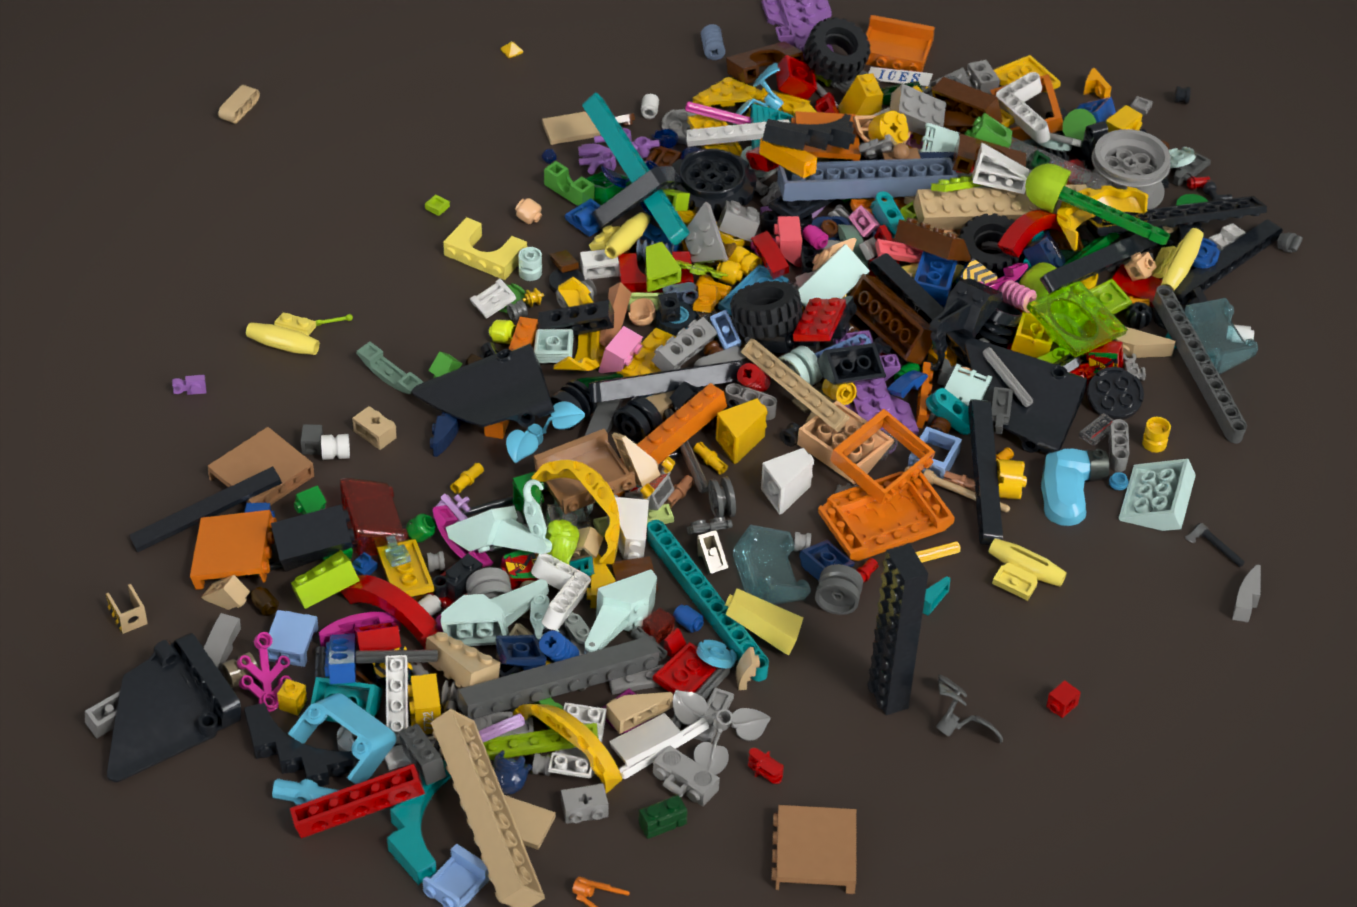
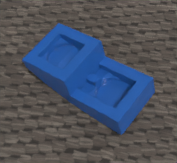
M915 370L909 371L895 380L887 390L891 395L904 398L911 388L918 390L928 378V375Z

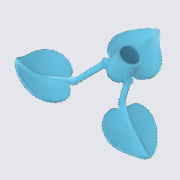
M777 63L767 67L753 84V87H756L761 83L768 92L763 99L765 103L756 99H749L737 110L736 114L742 115L753 103L764 107L769 106L775 110L782 106L784 102L772 92L765 82L768 76L780 71Z
M564 401L553 406L555 412L551 413L552 417L548 418L544 428L538 424H533L528 427L525 433L521 430H514L508 435L506 445L511 459L514 463H517L521 459L533 454L537 450L538 445L543 442V434L546 433L551 421L554 428L567 429L579 423L585 417V413L570 402Z

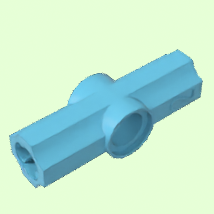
M277 779L273 785L272 797L293 801L298 806L339 790L320 787L314 781L307 779L300 781V783Z

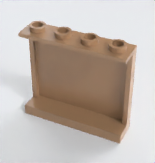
M267 427L216 461H213L208 465L210 480L217 478L227 487H231L274 466L282 484L245 501L246 503H270L272 505L313 478L314 468L313 463Z
M605 429L534 456L536 471L543 464L558 460H573L586 464L602 476L614 495L636 486L634 471L629 473L608 442V433ZM555 478L544 482L564 514L597 502L578 480Z
M779 805L778 814L774 813L773 827H777V831H773V844L777 845V849H773L772 862L776 863V868L772 867V881H776V890H779L780 882L843 885L846 886V894H855L856 809Z

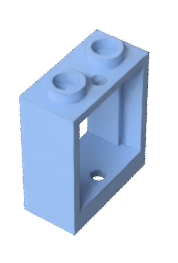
M926 427L920 439L925 443L927 442L950 451L944 462L932 459L934 462L929 467V470L934 471L937 477L943 479L945 478V472L950 471L960 453L962 439ZM912 452L909 456L908 466H913L920 460Z

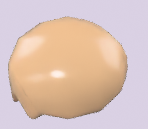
M640 298L630 304L628 315L631 323L636 326L651 324L656 317L655 305L651 299Z

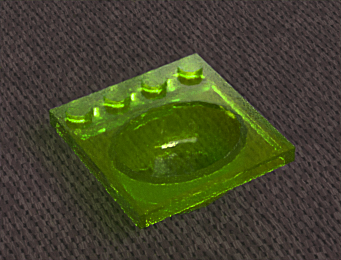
M1080 281L1029 302L1026 307L1044 326L1045 332L1050 339L1059 347L1066 349L1074 358L1125 335L1128 330Z

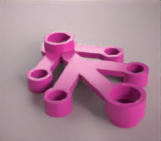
M261 632L254 638V645L259 650L260 669L251 662L250 657L247 655H243L237 660V666L240 669H247L262 683L263 690L253 683V679L249 675H245L239 680V686L242 689H249L258 698V704L265 703L268 711L273 712L278 707L277 693L283 685L282 680L292 679L286 675L282 676L278 680V686L273 691L271 682L283 669L289 666L290 660L287 656H280L276 660V665L270 670L267 648L272 645L273 640L269 633ZM242 659L246 661V665L242 663ZM280 660H283L285 665H282ZM244 679L248 681L249 685L244 683Z

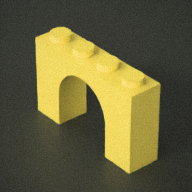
M466 217L443 242L444 255L506 280L519 265V252L527 247V242L511 236L496 251H478L473 246L482 237V223Z

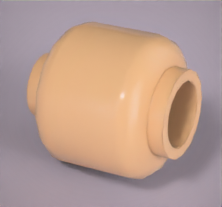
M531 198L522 199L515 208L517 211L516 216L526 224L537 223L542 217L541 206Z

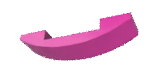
M1016 263L1004 268L1005 276L985 283V285L999 290L1006 281L1013 280L1015 282L1027 270L1028 263Z
M447 505L433 508L434 518L441 535L460 558L470 554L483 563V567L493 564V561L485 552L479 553L478 550L470 552L449 539L446 527L455 524L458 520Z
M367 612L351 615L323 628L319 632L320 646L326 647V642H330V635L355 633V627L395 621L399 631H401V624L399 620L388 612Z

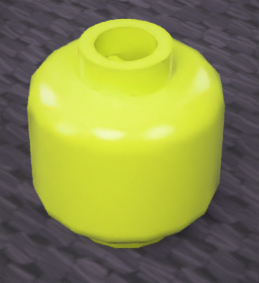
M495 320L489 328V336L497 344H510L516 325L511 320Z

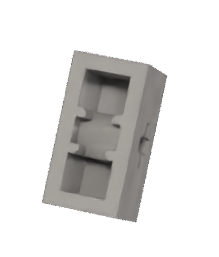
M604 784L561 790V805L566 824L608 817V801Z

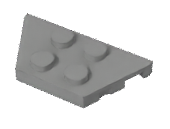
M887 134L884 140L878 141V139H874L859 145V150L865 159L877 160L883 158V153L893 152V147L897 143L890 134Z
M705 202L687 227L690 234L685 238L688 251H690L691 261L694 264L715 263V261L720 260L726 262L728 257L711 205Z

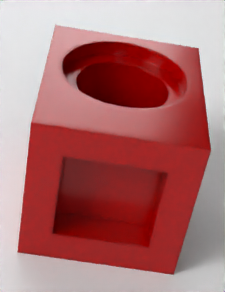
M1064 680L1049 693L1046 707L1063 718L1078 705L1081 692Z

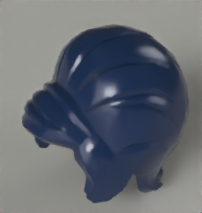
M502 750L495 756L493 769L503 794L510 795L523 788L528 771L532 770L533 767L530 764H525V758L521 755L518 760L503 758L504 750Z

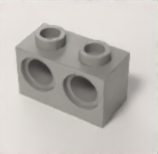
M987 60L968 63L966 74L973 88L991 94V89L999 88L1000 79Z

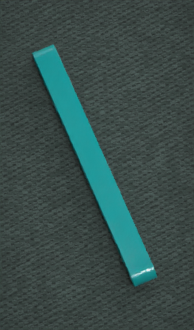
M596 92L592 94L582 106L633 183L650 170L603 98ZM658 190L644 200L672 244L677 246L690 234L663 190Z
M651 520L647 524V542L728 649L734 650L738 662L749 647H754L755 655L759 656L760 667L756 668V676L751 678L755 681L765 680L768 676L769 665L766 655L743 625L726 615L728 606L725 605L723 599L666 525L660 520Z

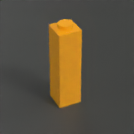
M760 138V155L802 178L816 173V156L805 150L801 151L765 142Z

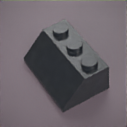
M875 343L824 350L817 359L822 377L834 385L886 377Z

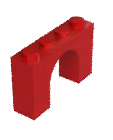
M690 251L672 252L675 260L691 264ZM626 253L618 256L619 281L631 293H663V288L651 292L647 291L646 275L638 268L636 253ZM681 268V282L676 284L694 283L693 274L690 273V269Z

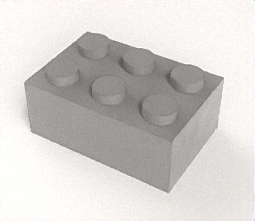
M901 84L892 93L890 111H896L906 116L908 130L925 136L926 123L940 127L944 126L946 102L905 84Z

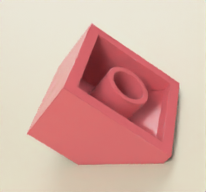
M799 216L778 217L777 224H774V235H777L775 242L784 258L796 267H800L802 236Z

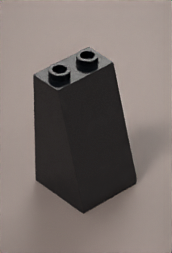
M340 504L271 523L280 562L285 572L336 554L340 550L344 551L352 548V541L355 540L353 529H348L347 522L350 521L348 510H343Z

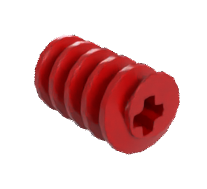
M746 363L739 368L737 378L742 385L759 392H765L769 388V375L757 365Z

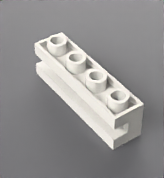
M407 655L386 656L387 727L396 734L395 744H401L398 732L409 727Z

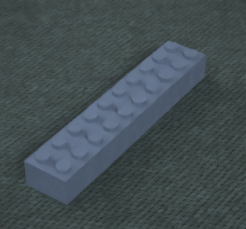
M951 158L817 162L816 173L805 178L779 165L777 182L783 201L790 202L795 200L875 198L882 191L889 193L892 198L902 196L914 197L918 189H931V183H937L939 179L949 180L952 177L958 178L955 170H952L953 163Z

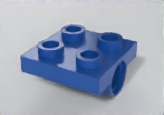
M589 199L566 213L565 220L590 237L601 230L592 216V212L601 205Z

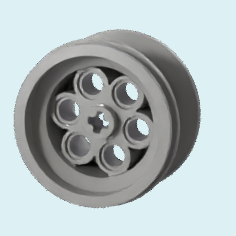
M1116 130L1102 136L1096 143L1092 153V162L1095 169L1088 176L1087 188L1096 190L1101 189V186L1107 185L1116 189L1133 187L1148 194L1147 209L1156 208L1164 198V186L1161 181L1170 171V153L1168 148L1155 136L1138 130Z

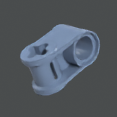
M692 282L672 284L662 289L664 294L676 292L678 301L688 303V305L693 304L698 298L697 287Z

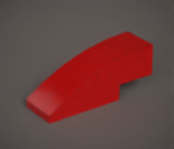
M768 231L751 237L772 279L789 273V265Z

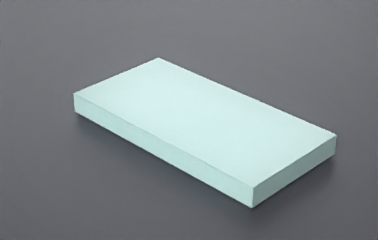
M844 244L798 288L801 304L806 308L809 299H830L834 297L841 299L857 284L862 274L869 272L868 268Z

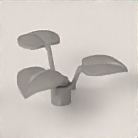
M676 690L673 696V710L676 718L681 723L689 726L701 718H705V720L714 719L713 725L718 731L713 745L709 742L700 743L695 748L693 757L696 763L715 775L719 774L726 767L729 759L727 749L723 746H717L722 731L727 730L731 725L732 728H736V734L741 739L754 741L762 735L770 721V716L750 708L738 709L733 714L727 709H721L717 714L713 712L712 715L704 716L707 712V703L699 694Z

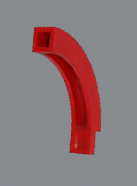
M1033 210L1025 213L1007 229L998 243L999 248L1004 254L1019 258L1029 241L1039 232L1046 229L1063 232L1057 221V214L1044 210Z
M357 575L360 580L359 582L340 591L350 604L358 602L369 603L394 616L415 636L424 649H426L427 637L439 632L435 627L437 622L416 600L400 588L383 579L370 575Z

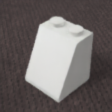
M804 448L763 462L761 490L779 515L784 513L811 487L814 460L812 455L808 454Z
M615 497L620 517L618 541L620 553L625 560L644 557L649 500ZM607 514V522L610 525V518Z

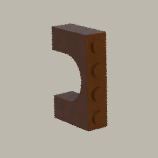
M786 41L726 57L727 71L734 78L744 84L755 82L759 77V67L772 65L773 63L778 65L785 55L804 63L803 51Z
M959 135L954 150L952 170L970 174L973 163L977 160L981 142L1026 167L1027 153L967 135Z

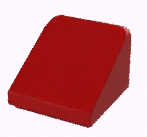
M678 628L664 639V649L671 658L686 645L685 639Z

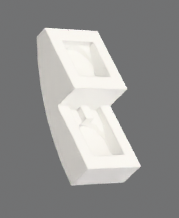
M1232 223L1222 227L1221 232L1209 237V240L1213 241L1219 251L1245 235L1246 232Z

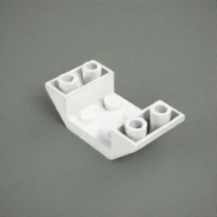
M565 703L563 710L573 715L583 724L597 723L598 737L602 743L606 709ZM579 748L552 752L548 772L591 778L594 775L588 757Z

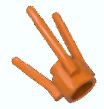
M580 876L573 885V893L577 894L576 900L584 902L589 907H597L586 898L593 895L595 888L623 895L630 894L629 891L591 881Z

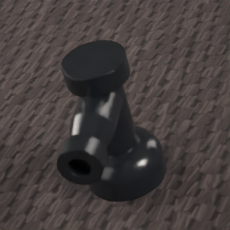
M1213 181L1205 183L1202 187L1204 193L1210 195L1212 201L1232 198L1231 194L1217 195V186Z

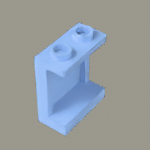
M277 610L269 632L273 640L272 645L267 648L269 661L276 662L280 656H287L290 660V665L305 667L308 647L314 632L318 631L317 616Z
M456 844L451 849V858L431 879L428 877L423 879V891L429 898L439 901L443 907H465L490 880L488 877L489 871L481 859Z

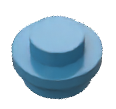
M1116 472L1109 479V485L1113 489L1124 490L1128 487L1129 481L1124 473Z

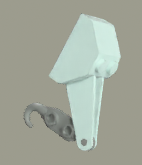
M648 570L598 588L597 618L591 630L581 616L574 612L570 613L564 621V625L576 642L585 645V654L603 649L622 630L631 631L635 627L637 628V626L643 627L647 625L655 604L657 576L652 570Z

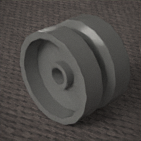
M836 564L825 567L820 574L815 594L817 604L823 610L832 614L845 615L854 612L858 607L863 587L861 574L846 565Z

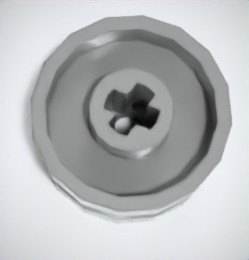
M499 568L480 569L471 574L466 581L467 595L484 594L489 599L512 591L509 575Z

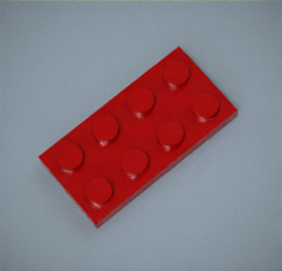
M836 297L830 299H809L802 318H800L793 333L794 341H830L846 307V300Z

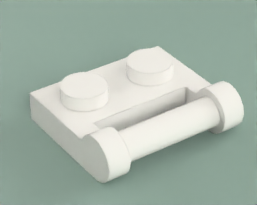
M501 279L496 280L494 285L479 295H474L470 298L472 304L477 307L486 319L516 300L515 294Z

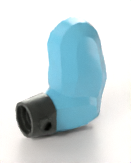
M1062 449L1047 454L1043 466L1041 490L1044 500V513L1051 522L1058 525L1072 526L1079 524L1085 519L1087 511L1083 491L1084 481L1091 482L1108 478L1109 458L1106 451L1102 449L1085 451Z

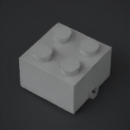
M726 201L717 222L719 231L752 242L751 237L755 236L760 224L759 212L752 207L745 208L736 201Z

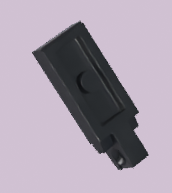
M881 337L875 339L874 343L879 356L881 353L887 355L895 352Z

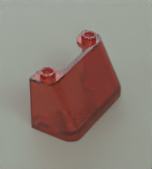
M353 478L340 479L341 502L343 508L347 509L357 542L358 556L363 552L370 556L377 555V547L408 540L407 530L402 528L393 501L394 492L392 486H388L384 482Z

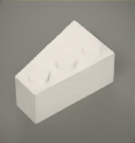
M981 142L973 170V183L1025 194V183L1029 175V169Z

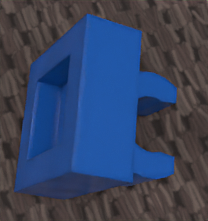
M365 552L352 562L357 575H371L378 568V563L372 560L371 556Z

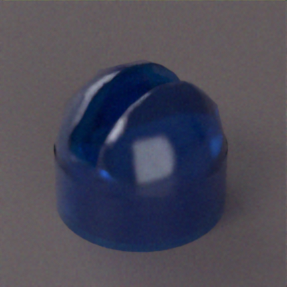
M547 149L542 154V159L546 163L552 164V161L557 160V155L553 149Z

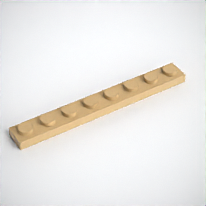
M750 339L742 349V354L837 432L849 420L850 417L755 339Z

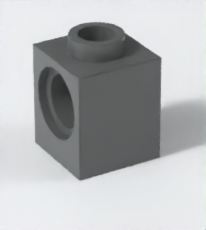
M303 424L301 436L302 454H322V425Z

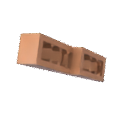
M621 282L609 288L608 300H610L614 309V328L600 331V343L605 348L621 330L632 294Z

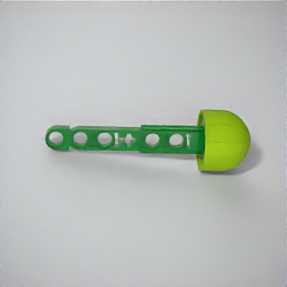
M1055 164L1039 165L1029 173L1026 179V194L1029 200L1040 209L1053 213L1058 201L1062 200L1142 237L1149 238V240L1158 244L1166 245L1170 234L1167 231L1156 226L1154 227L1145 221L1066 187L1071 171Z
M1114 232L1109 233L1107 236H1099L1069 259L1065 265L1109 246L1110 243L1119 238V234ZM1049 263L1034 265L1019 281L1020 285L1036 291L1037 304L1032 312L1038 314L1048 313L1047 297L1063 292L1065 299H1067L1069 294V287L1049 295L1041 283L1040 278L1057 269Z

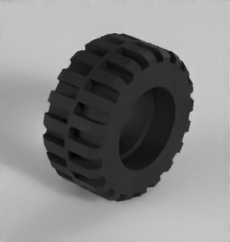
M838 17L826 18L823 21H819L812 28L804 45L805 60L809 63L811 70L814 69L816 71L815 74L823 76L825 80L830 79L832 82L851 81L861 73L869 58L871 50L867 35L862 32L863 30L860 27L855 26V23L852 21L850 23L847 19H838ZM826 44L839 46L848 56L834 53Z
M986 213L982 214L981 217L976 216L972 218V221L966 222L958 238L964 239L971 259L970 261H959V264L969 265L974 258L1000 278L1003 277L1004 268L1016 263H1023L1025 259L1023 251L1019 258L1003 252L987 254L976 247L982 242H999L1007 229L1015 221L1013 219L1009 220L1005 215L998 216L997 213L988 215Z
M764 281L747 285L744 289L738 290L730 301L735 330L742 336L749 337L750 339H773L777 336L781 337L786 333H791L793 329H796L803 314L800 292L792 284L784 281Z

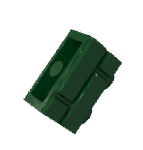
M679 795L639 809V826L647 839L687 824V808Z

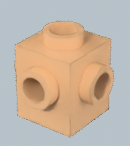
M1138 252L1131 256V260L1124 267L1132 281L1151 276L1152 271L1157 266L1149 252L1142 254Z

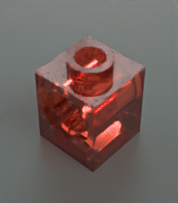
M659 608L643 620V630L649 636H653L657 643H660L674 631L675 619L669 612Z

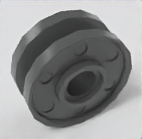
M727 476L722 477L719 486L716 479H709L708 493L714 517H723L724 510L728 517H734L736 514V500L731 480Z

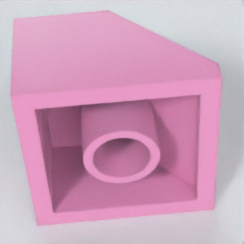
M623 326L605 348L598 372H618L625 365L629 366L634 354L638 355L642 349L641 341L643 337Z

